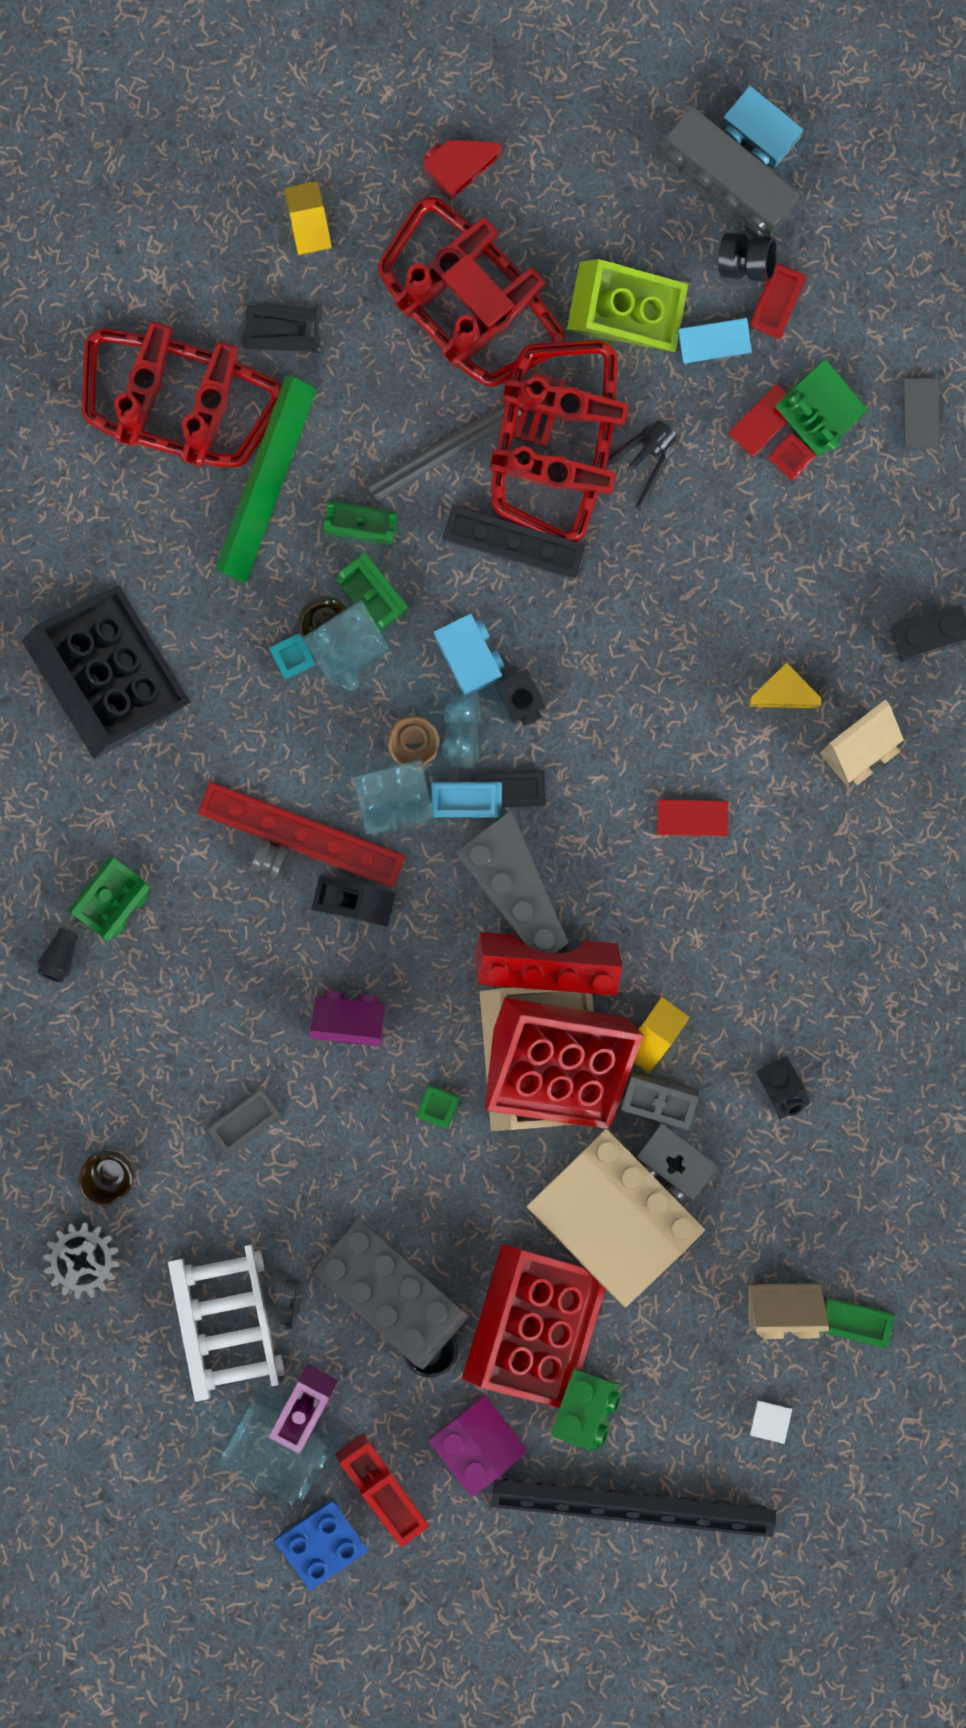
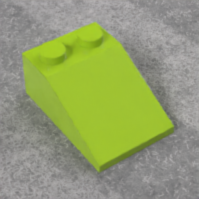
M601 259L579 262L567 330L591 337L676 352L679 337L678 328L681 327L689 284Z

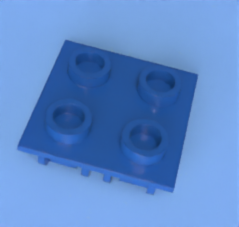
M335 1500L324 1502V1506L312 1514L308 1513L305 1519H299L296 1525L285 1532L281 1531L280 1536L273 1540L309 1590H312L369 1551L344 1517L340 1506Z

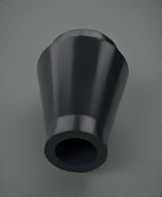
M59 928L56 936L37 961L39 965L37 973L49 980L63 983L65 976L70 975L75 943L78 936L71 931Z

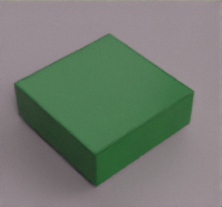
M427 1085L415 1117L448 1130L460 1096Z

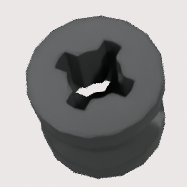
M262 838L253 859L251 870L254 872H267L270 878L277 880L288 855L289 847L283 845L276 847L271 844L270 840Z

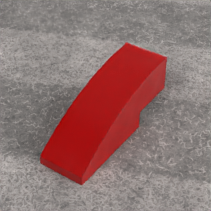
M364 1433L335 1453L340 1465L358 1487L363 1498L400 1547L430 1527Z

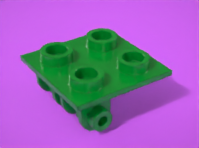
M823 359L775 405L776 409L817 457L821 456L827 449L830 451L835 450L841 444L838 438L868 411L826 359Z

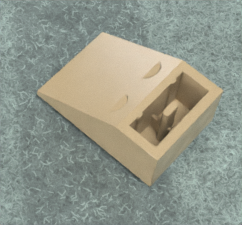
M748 1284L749 1327L757 1332V1335L763 1337V1339H784V1332H792L798 1338H820V1332L829 1331L821 1284Z

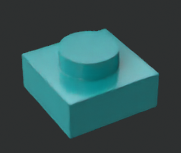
M300 633L269 648L285 681L316 665Z

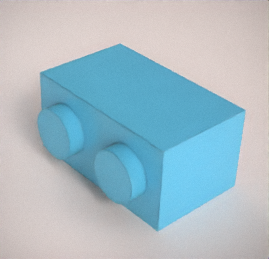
M751 86L747 88L726 113L722 121V126L725 128L724 132L738 144L743 142L752 150L750 153L765 166L769 164L773 168L780 163L801 138L803 128Z
M469 614L434 631V637L464 697L502 679L500 671L505 669L504 663L497 650L490 652L485 642V639L490 636L481 619L475 621L472 614Z

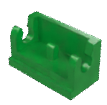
M330 500L327 504V516L324 520L323 532L324 535L393 546L398 512Z
M365 552L338 574L339 577L335 579L377 634L408 612V606Z

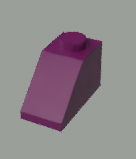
M307 1364L268 1438L300 1454L338 1380Z

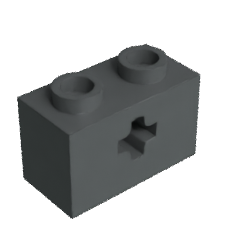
M660 1123L635 1156L654 1178L659 1175L669 1182L665 1189L681 1201L685 1196L693 1200L718 1168L715 1163L662 1123ZM679 1155L682 1158L680 1165L684 1167L681 1172L674 1170L671 1174L668 1173L669 1165L665 1160L668 1156L676 1158Z

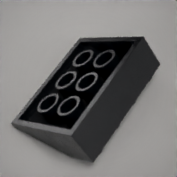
M119 585L34 626L22 640V643L93 759L123 745L191 703Z

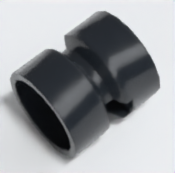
M724 234L718 256V270L721 278L740 280L747 275L750 281L770 282L772 280L777 262V243L774 237L755 235L749 240L746 234Z

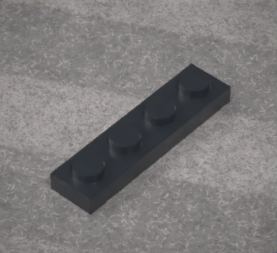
M452 505L442 540L573 580L576 579L586 546Z

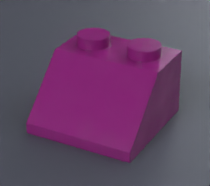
M324 991L323 997L315 996L309 1038L381 1047L386 1004H380L378 996L359 994L358 1001L344 1000L345 993Z
M485 1394L429 1437L431 1445L471 1497L502 1475L528 1451Z

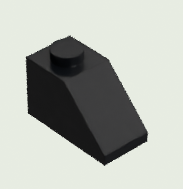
M319 876L311 910L388 927L396 893L367 884Z

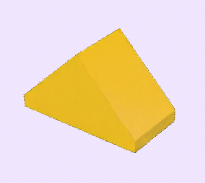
M318 181L284 188L298 255L331 249L332 245Z
M788 663L777 671L749 699V707L819 708L821 706V697Z
M661 997L638 1028L644 1036L634 1063L649 1074L672 1045L690 1017Z

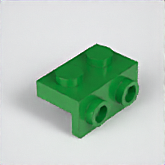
M110 855L72 903L68 911L98 933L103 939L109 941L112 936H117L126 925L125 919L132 910L138 909L145 902L150 885Z
M574 1369L550 1436L588 1451H597L598 1446L602 1447L605 1444L610 1427L606 1426L610 1412L615 1413L619 1406L621 1393L618 1392L620 1384Z

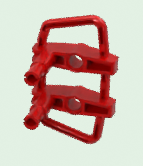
M435 197L421 199L414 205L380 258L378 272L389 293L395 298L394 305L407 319L410 317L414 318L442 348L441 355L454 369L459 367L465 374L488 387H495L510 380L516 361L490 373L475 364L470 358L499 334L507 331L511 323L528 306L531 307L551 335L550 342H565V334L561 325L538 295L545 288L546 281L533 267L522 274L493 243L499 236V231L486 217L472 225L444 201ZM434 211L462 235L447 247L439 250L435 258L426 267L420 263L410 266L405 281L406 287L403 288L392 269V265L426 212ZM485 253L512 282L502 292L512 301L514 307L506 314L507 317L503 322L495 323L489 330L476 316H460L455 323L453 338L451 339L423 309L449 288L441 279L445 271L441 269L440 264L446 259H454L458 262L466 254L476 262ZM554 356L533 358L528 370Z
M151 321L146 334L100 328L93 331L87 337L84 344L81 407L82 416L86 422L105 434L115 437L117 443L134 448L140 444L182 457L183 463L203 468L204 464L213 467H241L248 462L265 434L282 385L274 378L238 363V347L218 341L213 352L171 339L172 327ZM102 342L141 347L135 364L129 372L126 393L118 395L114 401V407L117 411L116 416L119 420L118 423L110 421L95 411L98 346ZM168 352L208 364L202 383L195 395L193 413L188 414L182 421L185 444L144 432L157 394H159L162 388V377ZM142 374H151L155 377L153 385L149 388L144 389L136 385L138 377ZM236 376L269 391L271 394L269 403L236 454L210 452L223 414H225L228 408V398L233 377ZM208 394H217L221 397V402L216 408L209 409L203 406V399Z
M603 340L535 343L529 344L522 349L512 369L510 380L505 381L501 401L505 403L499 440L497 449L492 450L488 470L492 472L491 492L493 508L500 516L521 526L578 542L586 532L598 493L612 494L616 473L606 470L614 426L625 425L629 404L616 401L618 357L615 349L608 342ZM598 353L604 358L602 397L580 391L574 387L548 386L547 381L540 376H534L524 382V376L535 357ZM563 396H571L577 401L578 408L575 413H566L562 410L560 401ZM518 408L554 416L564 422L578 421L600 424L593 465L590 466L571 461L562 456L537 455L527 446H521L511 451ZM551 464H558L564 469L565 477L563 481L554 482L549 478L547 470ZM506 476L543 485L549 489L584 492L572 529L567 532L562 531L507 504L505 494Z

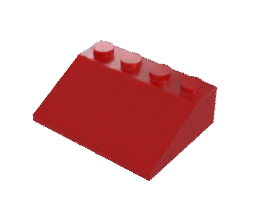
M504 997L493 1029L485 1109L489 1112L610 1129L644 1035L627 1017Z
M502 1243L462 1380L484 1389L560 1408L573 1370L578 1369L582 1371L605 1288L585 1267Z

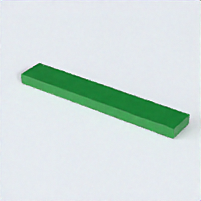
M285 376L215 571L241 583H246L317 390L293 376Z

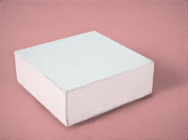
M757 1400L749 1435L784 1444L792 1408Z

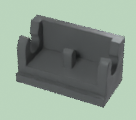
M632 1070L621 1110L689 1130L699 1099V1090Z

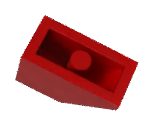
M448 140L442 146L439 144L434 145L424 155L423 158L426 161L423 162V171L452 201L502 156V147L498 142Z

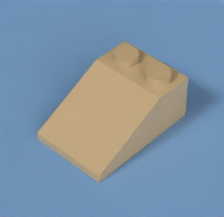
M886 699L831 741L820 752L845 785L849 784L852 780L856 785L860 784L873 773L869 768L879 759L885 764L900 752L897 745L904 739L890 704Z

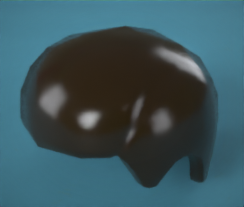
M328 596L311 599L301 609L298 618L299 633L303 641L321 650L339 645L349 635L352 623L347 607L339 600ZM318 626L333 628L330 630H322Z
M103 1150L93 1154L84 1162L79 1175L78 1185L81 1195L90 1204L101 1207H110L116 1201L126 1197L134 1181L131 1162L119 1152ZM103 1174L108 1175V1176L113 1177V1178H116V1179H115V1180H108V1179H106V1178L103 1176Z

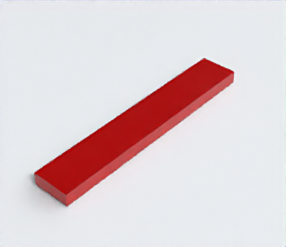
M211 781L208 784L197 813L261 839H268L274 844L289 847L290 850L390 888H394L405 859L403 854Z

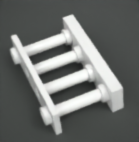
M253 1244L244 1246L246 1257L192 1267V1264L185 1265L184 1258L168 1262L195 1402L209 1399L211 1397L210 1390H215L217 1385L270 1375L271 1386H276L280 1384L279 1376L285 1375L281 1354H274L259 1278V1272L265 1271L261 1250L254 1251ZM249 1270L252 1292L199 1302L198 1299L192 1300L190 1286L195 1285V1281ZM256 1305L260 1326L208 1337L205 1334L199 1335L196 1321L202 1320V1316ZM263 1340L267 1361L214 1372L212 1368H205L203 1356L209 1355L210 1350Z

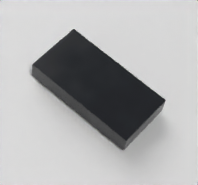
M544 771L474 773L475 782L502 783V808L546 806Z

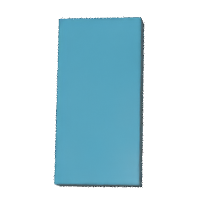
M747 318L678 328L683 363L752 353Z
M432 782L431 817L501 818L502 783Z

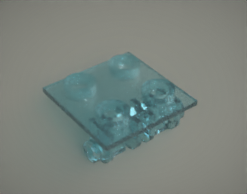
M362 600L303 637L304 642L333 689L341 686L348 691L355 690L359 686V675L357 673L391 651Z
M479 692L449 698V703L445 706L444 721L448 724V735L443 742L442 754L446 759V767L461 765L462 768H475V763L479 761V744H477V741L480 740L477 733L480 730L478 723H480L481 717Z
M421 760L353 775L366 834L373 833L376 836L377 833L390 830V827L397 831V826L402 824L404 829H406L409 822L411 825L422 822L427 824L429 819L434 818Z

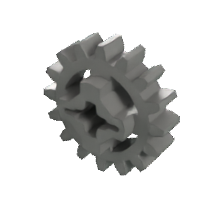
M83 1222L81 1230L77 1231L76 1226L72 1223L68 1225L69 1234L66 1235L63 1231L58 1230L56 1235L59 1241H48L47 1246L53 1252L52 1254L43 1255L44 1260L51 1262V1267L45 1269L44 1273H54L55 1278L52 1280L51 1286L53 1287L61 1283L63 1285L62 1295L65 1296L70 1290H74L75 1299H81L83 1291H87L88 1296L93 1298L95 1297V1287L102 1291L108 1289L105 1283L106 1278L116 1280L117 1276L111 1272V1268L120 1266L121 1262L113 1260L112 1255L120 1250L119 1247H109L108 1244L113 1239L112 1235L104 1238L100 1236L102 1232L101 1226H97L91 1232L89 1231V1223ZM75 1237H87L80 1247L73 1248L66 1245L69 1240ZM98 1244L104 1252L105 1265L98 1261L95 1252ZM86 1252L88 1254L86 1260L92 1266H84L78 1270L76 1268L77 1261L71 1255H80ZM59 1256L65 1260L68 1272L65 1276L59 1266ZM90 1273L98 1277L92 1283L77 1284L82 1275Z

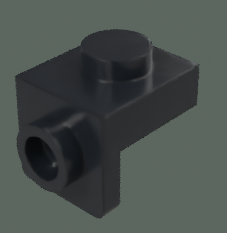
M787 1056L756 1071L757 1077L772 1102L779 1119L797 1115L810 1104L806 1089Z

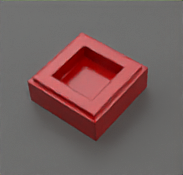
M790 432L767 459L793 482L816 457V454Z

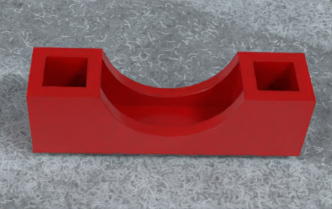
M479 932L474 959L478 985L613 996L617 995L623 967L618 943L583 940L581 945L573 951L547 953L526 946L514 934Z

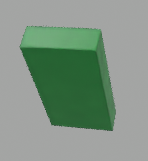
M826 1297L825 1309L829 1331L821 1333L879 1347H888L895 1317L894 1313Z

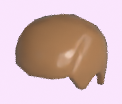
M408 715L393 724L389 730L386 744L391 758L402 768L420 770L427 763L435 759L438 753L440 737L436 726L425 717ZM422 743V745L418 748H410L407 746L408 744Z

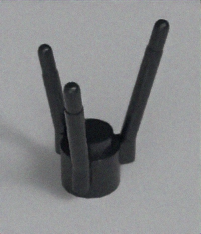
M657 420L651 428L646 426L639 435L613 453L607 460L606 468L641 442L644 448L629 464L630 469H635L649 453L654 457H658L661 454L636 505L638 510L643 508L666 462L676 451L672 445L678 439V436L668 425L660 420Z

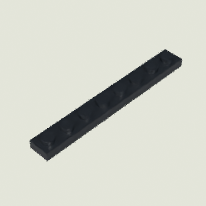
M515 1478L494 1480L491 1507L763 1537H772L776 1525L777 1510L768 1509L759 1504L744 1507L732 1505L727 1501H714L713 1503L697 1502L696 1499L691 1497L669 1499L662 1498V1496L655 1493L632 1495L619 1489H611L604 1492L595 1491L582 1485L567 1488L558 1487L551 1482H539L537 1484L522 1483Z

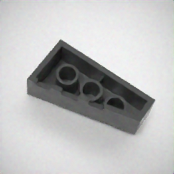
M512 810L455 852L457 858L523 944L547 953H558L569 944Z

